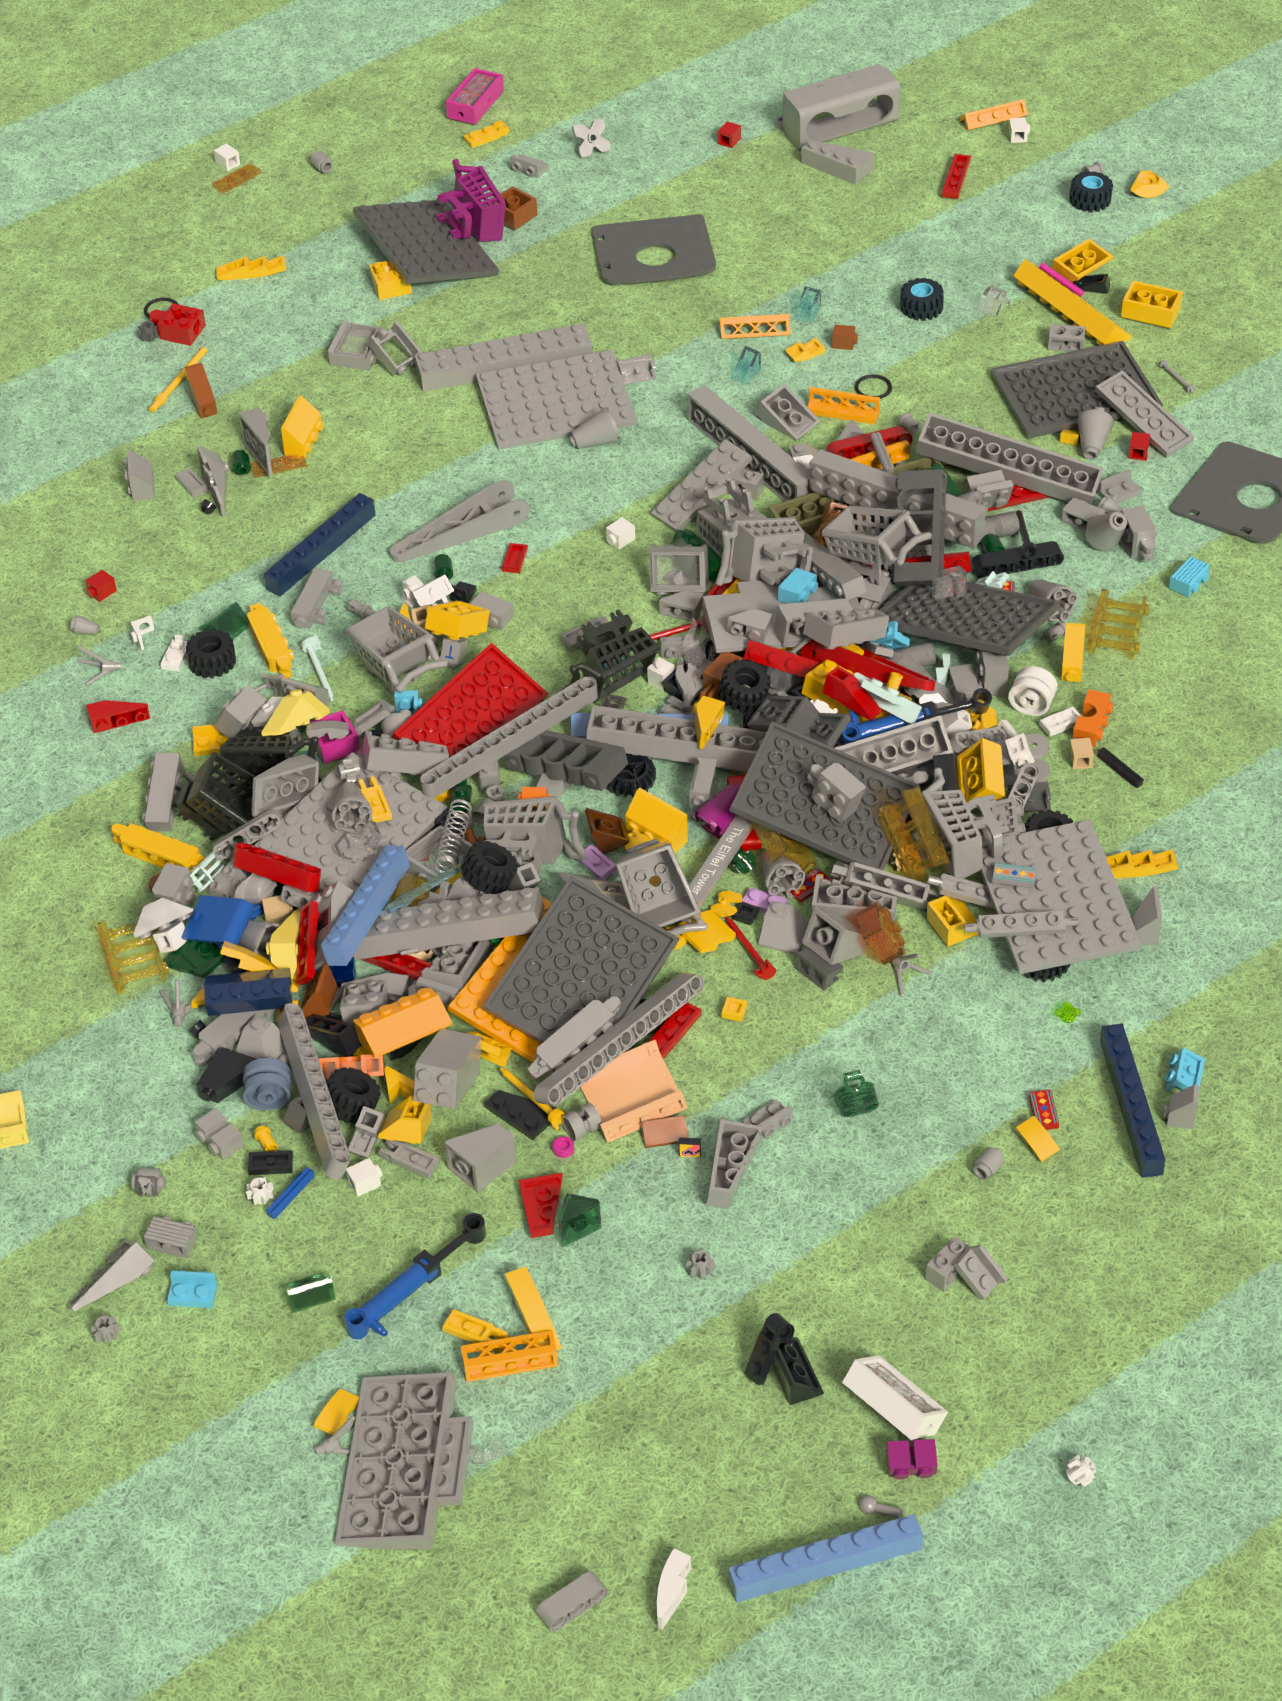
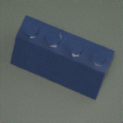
M291 968L206 976L204 995L208 1016L284 1008L285 1004L293 1003Z

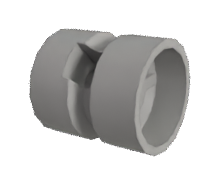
M590 1102L578 1107L577 1112L572 1110L561 1117L564 1129L573 1141L586 1136V1132L592 1133L600 1129V1124H602L598 1111Z

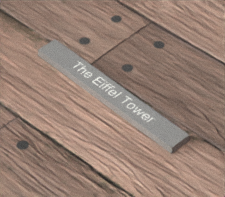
M736 815L689 886L699 908L755 826V822ZM691 916L680 921L690 924L693 917Z

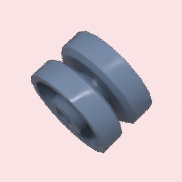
M259 1058L245 1066L243 1071V1098L249 1107L261 1111L277 1110L289 1103L291 1098V1072L285 1062L275 1058Z

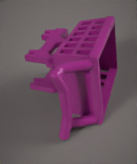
M454 159L452 163L455 172V188L452 191L438 195V200L441 203L449 202L454 210L437 214L436 218L439 219L440 223H449L453 228L450 231L453 238H470L472 233L478 241H501L503 239L506 202L482 166H462L459 164L458 159Z

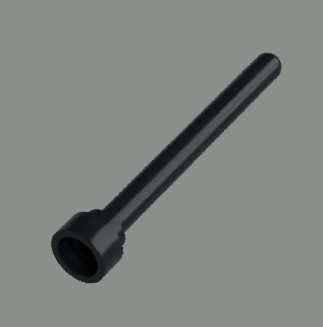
M1017 510L1015 513L1019 520V530L1023 541L1021 552L1025 558L1030 559L1037 554L1035 544L1030 542L1022 511Z

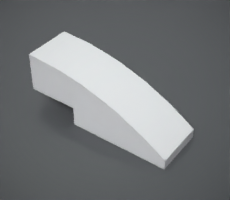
M675 1548L666 1561L658 1586L657 1619L658 1628L663 1630L686 1595L687 1580L685 1578L691 1570V1556Z

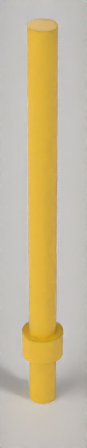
M202 347L186 366L197 364L207 353V349ZM185 367L169 386L154 399L155 402L149 407L150 412L154 413L160 406L165 404L167 397L186 377Z

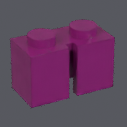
M935 1439L913 1440L914 1446H909V1440L888 1441L886 1445L888 1476H894L895 1479H906L909 1475L929 1478L936 1474L938 1465Z

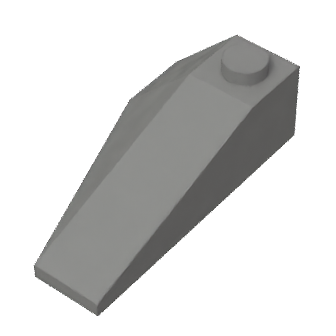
M198 446L197 451L201 474L221 516L225 517L227 498L226 472H229L227 462H223L219 454Z

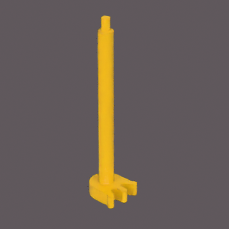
M501 1067L502 1075L548 1114V1122L552 1125V1128L558 1131L559 1124L563 1125L561 1117L566 1113L560 1108L552 1109L548 1104L536 1102L534 1092L509 1070Z

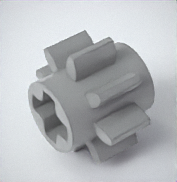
M352 758L342 759L341 765H337L339 779H345V782L357 781L356 777L360 776L358 762H353Z
M698 1250L693 1254L690 1253L689 1261H686V1269L691 1270V1276H697L701 1279L707 1274L712 1275V1268L715 1267L714 1259H710V1252L706 1253Z
M103 1315L98 1319H94L95 1326L90 1327V1330L96 1342L102 1341L108 1344L113 1339L117 1340L116 1333L121 1330L115 1317L110 1318Z

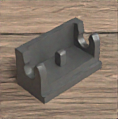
M1048 781L1035 782L1023 808L1024 813L1051 810V793ZM1014 784L1008 785L1007 799Z
M809 947L797 953L794 967L823 991L839 980L835 975L843 970L841 964H829Z

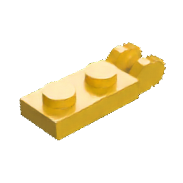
M500 120L491 126L464 135V141L473 148L507 135L510 132V128Z
M370 777L371 787L366 788L362 779L358 780V787L372 807V824L392 820V813L376 778Z
M455 1309L451 1311L442 1326L443 1332L471 1343L492 1341L493 1339L489 1338L490 1335L495 1339L509 1338L507 1332L495 1327L493 1324ZM493 1348L492 1351L499 1353L502 1349Z

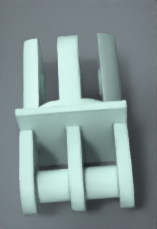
M992 571L989 576L978 579L976 584L1001 589L1006 581L1009 580V575L1007 573L995 574Z
M213 852L197 867H192L193 869L190 871V876L193 879L192 885L198 888V892L203 891L211 882H214L213 878L225 867L224 864H220L221 861L219 859H214L216 855Z

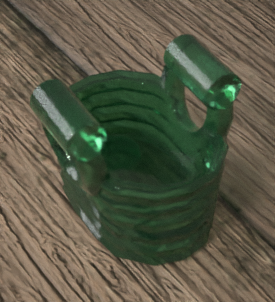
M860 1070L843 1073L844 1086L833 1095L841 1116L847 1118L877 1109L879 1103L874 1083L865 1081ZM859 1079L861 1082L859 1087L857 1084L848 1085L849 1081Z

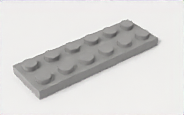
M1123 370L1095 387V392L1139 433L1151 434L1150 443L1166 458L1194 441V436Z
M723 440L651 512L652 516L675 532L677 529L682 530L698 514V511L707 505L703 500V488L708 486L711 489L724 484L729 477L733 480L752 461L751 455L730 441Z

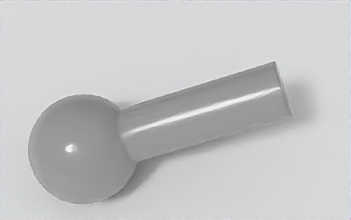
M870 1495L862 1497L859 1501V1509L865 1514L877 1512L901 1518L903 1515L902 1508L878 1503Z

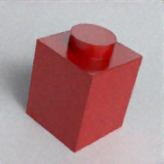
M727 121L718 130L719 145L733 148L741 139V125Z
M1132 432L1128 459L1147 461L1151 434Z
M104 570L85 580L87 595L99 602L117 591L114 577Z

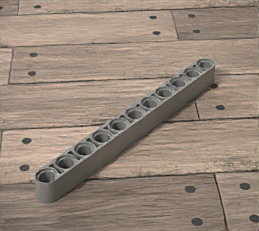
M590 676L581 678L423 773L420 777L422 793L429 798L439 796L591 704L598 698L596 679Z
M681 973L537 1085L534 1090L536 1102L558 1105L700 993L704 987L702 976L699 974Z
M287 1003L278 1020L280 1033L324 1172L332 1179H341L351 1160L303 1010L294 1003Z

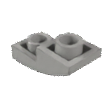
M341 721L312 722L307 724L306 733L308 738L313 736L320 738L325 733H328L330 740L334 738L342 739L349 734V724Z

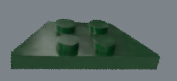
M188 940L166 959L163 964L169 969L206 978L223 963L222 959L228 956L220 954L221 951L215 943Z

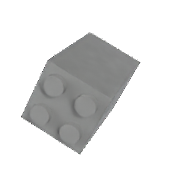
M440 1029L416 1061L414 1101L456 1109L479 1076L482 1036Z

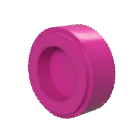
M569 1137L555 1139L552 1144L554 1155L559 1158L571 1156L574 1153L573 1140Z

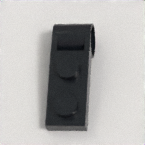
M773 1313L765 1320L744 1372L756 1385H764L780 1343L788 1342L795 1332L794 1326L779 1313Z

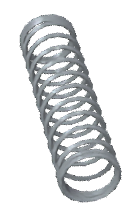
M457 799L450 804L434 862V868L439 873L452 874L456 870L458 856L462 848L463 838L465 837L464 833L466 832L467 822L472 811L471 805L465 800ZM456 802L465 803L469 807V809L462 805H452ZM464 807L468 812L454 811L453 808ZM452 818H460L465 822L460 823L453 820ZM457 823L462 825L463 828H456L451 824ZM449 829H457L461 831V833H453ZM448 835H456L460 839H452ZM447 840L456 841L458 845H452ZM445 846H452L457 850H449ZM443 852H452L456 856H448ZM439 860L452 863L453 867H444L439 863ZM436 863H438L441 867L445 869L453 870L448 872L442 871L436 866Z

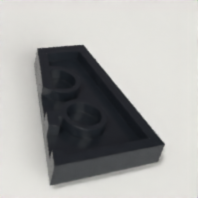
M498 1090L484 1102V1108L532 1141L550 1125L548 1122L549 1115L530 1099Z

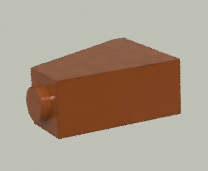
M202 362L186 366L185 371L189 394L200 418L216 415V401Z

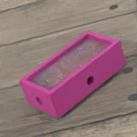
M474 68L447 99V118L476 125L503 93V75Z

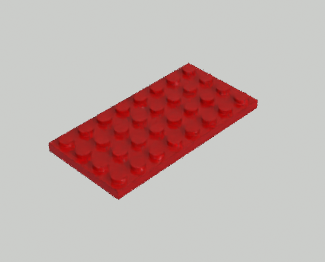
M490 643L393 733L392 737L395 740H401L402 737L408 738L415 744L424 741L445 745L450 758L540 704L549 693L493 643Z

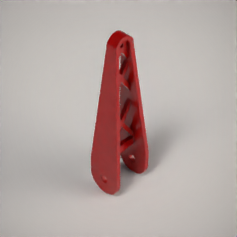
M812 639L801 650L802 656L821 662L828 659L842 668L851 671L853 674L860 673L871 680L875 678L888 684L891 672H896L903 676L899 686L934 691L936 680L874 654L862 647L860 648L864 650L863 655L841 646L835 647V649H827L824 645ZM813 651L816 652V656H815V657H813V655H812Z

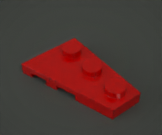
M563 1172L519 1180L531 1238L553 1235Z

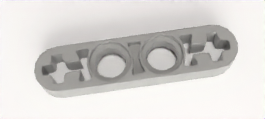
M993 727L958 732L949 741L955 752L962 753L983 737L996 743L1008 739V736L1002 728Z
M275 809L267 810L216 840L213 845L215 857L226 859L232 856L235 844H238L233 840V837L237 835L244 838L242 843L252 844L278 829L282 820L280 812ZM269 817H271L272 819L276 818V822H268ZM259 826L261 831L259 833H252L250 827ZM219 846L221 848L226 847L225 852L223 850L218 851Z

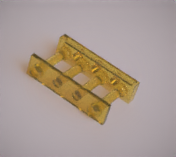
M1102 589L1088 640L1087 653L1095 654L1097 647L1104 646L1129 650V660H1133L1134 655L1139 654L1140 642H1138L1144 615L1148 616L1150 604H1146L1147 596H1143L1142 604L1139 605L1114 601L1112 598H1109V590ZM1116 608L1139 612V616L1132 617L1113 614L1106 610ZM1107 620L1133 624L1136 627L1135 630L1105 626L1103 622H1107ZM1100 634H1113L1133 639L1132 643L1103 639Z
M919 787L901 792L904 802L900 805L896 803L883 806L877 811L904 876L921 882L928 877L925 871L926 868L930 865L932 868L950 863V860ZM908 809L912 820L906 824L902 813ZM916 827L920 839L913 842L909 832ZM921 847H924L928 856L923 861H921L917 852Z
M750 820L772 863L781 856L787 857L796 862L803 869L805 875L817 864L808 845Z
M105 921L97 923L118 995L126 993L124 985H127L128 982L160 974L162 982H167L165 975L169 973L166 961H161L152 930V935L142 940L139 938L116 945V943L112 944L111 941L115 940L114 938L134 933L137 923L114 930L112 928L107 929ZM151 944L153 950L124 959L116 958L119 952ZM155 959L157 966L128 974L120 972V970H123V967Z

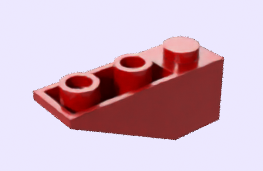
M839 666L827 673L822 693L870 721L882 713V709L866 689L861 687V683L853 674Z
M103 700L86 705L89 721L94 733L151 719L147 703Z

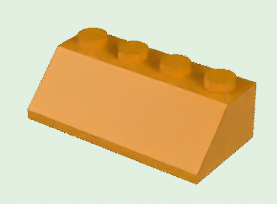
M430 987L422 988L415 994L401 997L392 1004L383 1005L378 1010L364 1013L359 1018L353 1020L359 1042L374 1058L453 1025L439 995Z

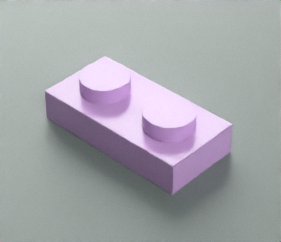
M592 844L584 849L588 859L585 861L577 859L599 879L606 880L618 871L616 865Z
M750 887L742 902L757 906L760 912L766 913L771 900L788 904V899L777 895H770L767 892Z

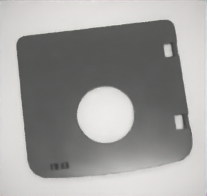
M699 214L603 224L592 228L603 280L610 284L680 279L709 274L716 269V260L705 219ZM659 246L672 250L675 253V258L669 263L652 266L639 262L636 255L645 248Z
M1223 442L1171 505V512L1182 518H1188L1197 523L1236 536L1239 535L1257 543H1270L1282 533V458L1233 442ZM1262 484L1276 489L1281 495V500L1272 507L1256 509L1242 504L1238 500L1237 494L1246 486ZM1242 530H1245V531H1248V532H1251V533L1248 534V533L1242 532Z

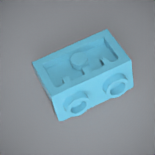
M892 621L888 622L885 638L870 642L879 643L896 650L909 646L910 639L897 632L898 622Z
M418 690L402 691L401 693L395 691L396 713H399L401 710H409L411 715H413L423 706V698H419Z
M1183 1047L1177 1053H1173L1169 1059L1170 1068L1165 1077V1081H1167L1165 1090L1171 1091L1175 1086L1182 1090L1193 1085H1199L1200 1087L1205 1058Z
M186 1270L170 1272L171 1286L167 1299L168 1306L213 1308L218 1288L215 1273L207 1271L188 1272Z

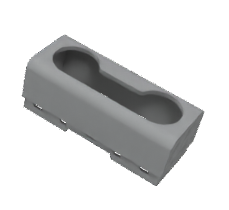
M877 64L783 92V130L786 132L787 138L800 150L810 140L826 142L899 119L900 84L886 67ZM877 96V100L870 102L873 98ZM822 112L833 114V116L820 120L812 119Z

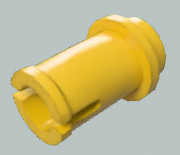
M262 1125L255 1129V1139L260 1141L265 1152L276 1151L278 1144L271 1136L270 1128Z

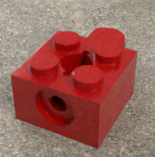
M172 303L167 311L155 309L149 314L150 321L154 322L155 326H158L160 339L188 346L193 344L206 326L204 311L194 307Z

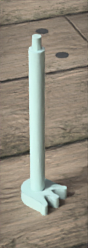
M314 635L305 639L301 643V647L305 653H309L323 688L328 689L329 699L333 701V692L315 652L322 649L320 646L321 642L318 636Z

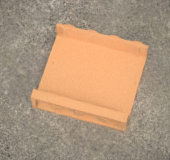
M656 1040L644 1043L630 1051H625L581 1086L587 1102L592 1103L600 1115L602 1121L600 1129L607 1142L641 1129L642 1121L667 1118L687 1109L684 1095L681 1090H678L659 1052Z

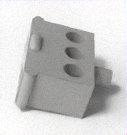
M285 885L283 886L281 901L301 909L309 901H313L318 893L321 894L323 892H307Z

